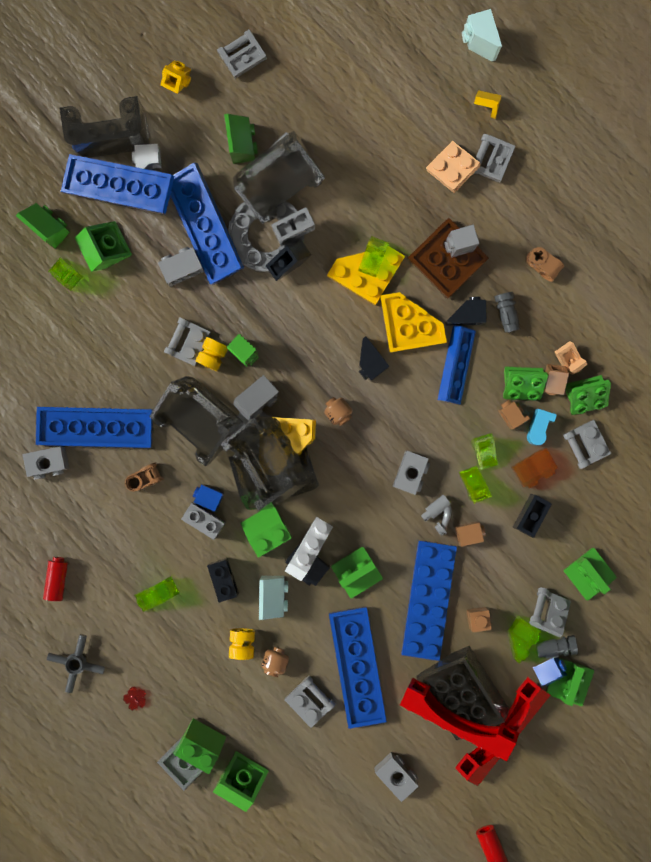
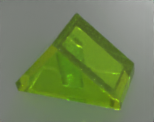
M61 257L48 271L70 291L83 277Z

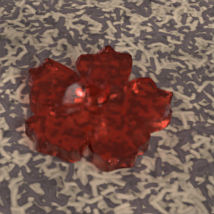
M135 686L130 687L127 691L128 694L123 696V701L129 704L128 709L132 711L137 709L138 706L143 708L146 705V699L143 698L146 695L145 690L138 689L137 691Z

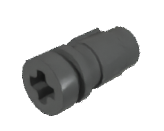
M508 292L494 296L495 302H498L496 306L500 310L501 322L505 333L519 330L518 315L514 306L516 302L513 301V298H515L514 293Z
M574 635L567 636V638L563 636L561 639L536 642L538 658L546 657V659L557 658L563 654L564 656L578 654Z

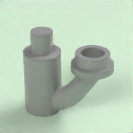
M442 495L426 507V512L421 515L426 522L431 517L434 519L444 512L442 523L438 522L435 526V529L441 536L447 534L445 530L452 514L451 503Z

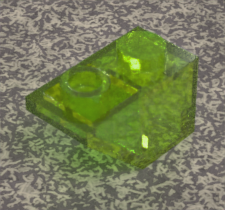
M170 576L134 596L137 599L138 606L144 612L166 602L180 592Z
M517 616L507 632L513 659L520 664L522 660L525 661L528 657L532 644L535 645L538 642L541 631L530 625L529 622L520 616Z

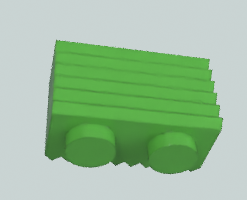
M238 334L227 346V349L246 367L249 364L252 366L259 358L256 347L251 345L241 334Z

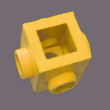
M172 61L162 71L161 86L178 94L184 87L187 88L189 86L191 68L185 66L180 61Z

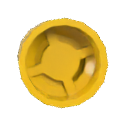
M206 337L202 345L204 350L199 352L195 362L218 372L222 363L220 358L225 357L228 350L227 346Z
M247 628L230 629L232 645L229 646V658L237 660L253 659L254 646L251 644L255 641V630Z

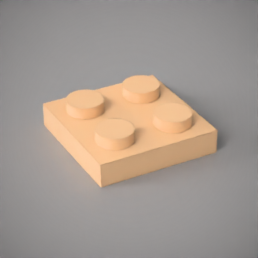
M452 141L426 169L433 177L455 193L481 165L479 161Z

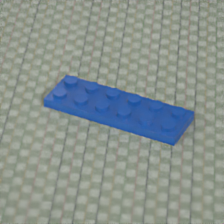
M69 154L61 192L166 214L175 176Z
M192 163L173 175L175 177L170 195L210 285H214L243 269L244 266L198 163Z
M37 407L36 445L152 448V409Z
M418 540L401 655L440 661L457 546Z
M367 606L329 613L348 728L387 722Z

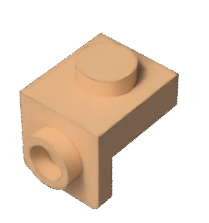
M571 341L555 351L561 365L566 366L568 372L572 375L579 373L588 365L587 361L581 358L574 343Z

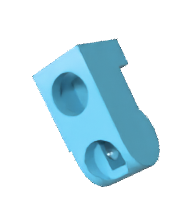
M535 409L527 433L529 444L537 446L545 443L547 437L545 432L548 423L555 422L556 414Z

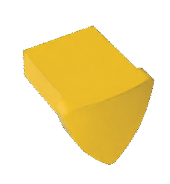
M478 90L474 104L492 108L491 118L496 119L501 95Z

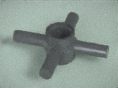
M79 634L75 653L68 657L48 653L47 656L48 661L65 665V669L69 673L65 689L67 693H73L77 674L84 670L104 674L105 671L104 666L87 662L86 657L83 655L87 636ZM73 659H76V660L79 661V663H80V667H79V668H76V667L73 666V664H72V660H73Z

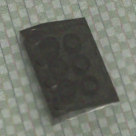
M470 646L451 653L416 676L417 680L430 686L429 690L432 695L454 714L468 721L486 726H496L506 721L510 709ZM452 733L456 740L461 739L457 735Z

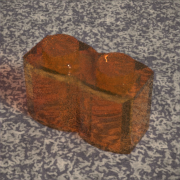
M543 448L516 463L511 468L522 487L528 486V488H532L539 483L538 480L545 477L547 479L555 474L554 470L558 467L547 448Z

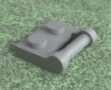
M249 29L244 32L243 36L224 48L220 47L217 49L219 56L235 79L267 59L266 54ZM246 42L250 43L245 48L241 49L234 55L228 57V54L234 51L235 49L239 48Z
M483 134L481 138L482 143L475 158L480 162V165L488 146L493 145L494 149L486 168L480 166L474 174H480L500 183L515 145L491 135Z
M179 317L176 331L169 346L165 348L164 353L196 367L197 362L195 360L199 352L203 351L202 345L206 337L209 338L211 332ZM185 327H187L190 331L180 353H178L175 349Z
M594 420L563 434L579 462L578 466L580 469L611 454ZM577 434L589 455L587 459H585L574 437Z
M538 588L535 611L529 623L536 628L561 637L564 632L571 601L549 592L546 588ZM545 600H548L549 604L545 620L542 621L541 615Z
M310 676L305 678L284 699L310 728L336 705L332 699L329 700L313 683V679ZM306 687L323 703L324 706L322 708L304 691Z

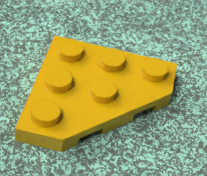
M388 246L338 258L328 272L327 277L376 305L405 256Z
M400 292L380 296L389 352L447 343L444 324L410 301Z
M261 417L259 474L280 475L302 453V450L315 440L316 420Z

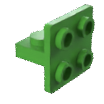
M505 367L503 398L512 400H541L548 379V373L544 372L543 368Z
M602 375L567 383L565 392L571 403V415L583 414L587 411L607 407L611 387L610 380L604 381Z
M360 547L331 566L339 579V583L350 598L357 596L383 579L364 547Z
M595 548L588 550L564 569V573L587 601L599 592L606 594L611 589L608 585L617 578Z
M559 658L563 660L567 667V676L549 684L546 692L553 697L561 699L567 705L573 706V704L583 706L594 670Z

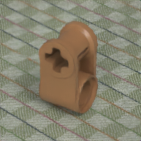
M541 247L534 248L526 256V263L550 282L555 280L564 267V264L558 258L552 256Z
M154 462L129 475L125 480L126 488L134 492L140 491L164 480L157 470V463ZM134 477L138 478L140 482L137 488H133L130 484L131 479Z

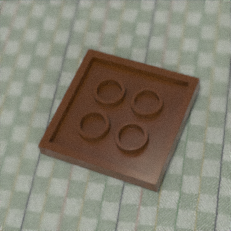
M450 218L443 222L408 257V260L447 299L489 259L478 246L473 252L456 257H451V254L447 253L445 242H447L446 239L449 233L460 229Z

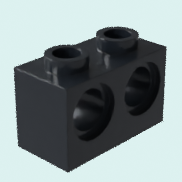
M228 558L209 563L207 567L218 602L238 597V588Z

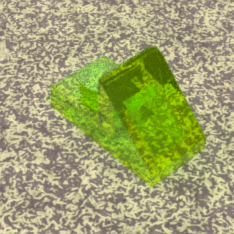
M371 236L358 271L376 277L389 242Z
M490 433L473 438L471 445L475 451L479 470L498 465L493 434Z
M477 465L459 472L460 478L467 490L468 498L472 503L475 504L492 497Z

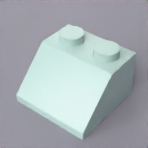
M488 9L468 15L466 24H464L462 39L464 43H467L469 50L493 62L496 61L502 44L492 11Z
M261 576L259 585V620L284 617V612H288V600H284L285 592H288V581H285V576Z

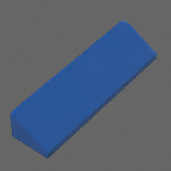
M453 326L438 400L461 405L476 330L463 326Z

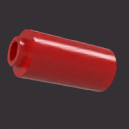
M53 557L52 560H48L43 594L44 600L63 601L68 562L64 561L65 558Z
M486 825L478 829L476 835L487 862H508L494 826Z

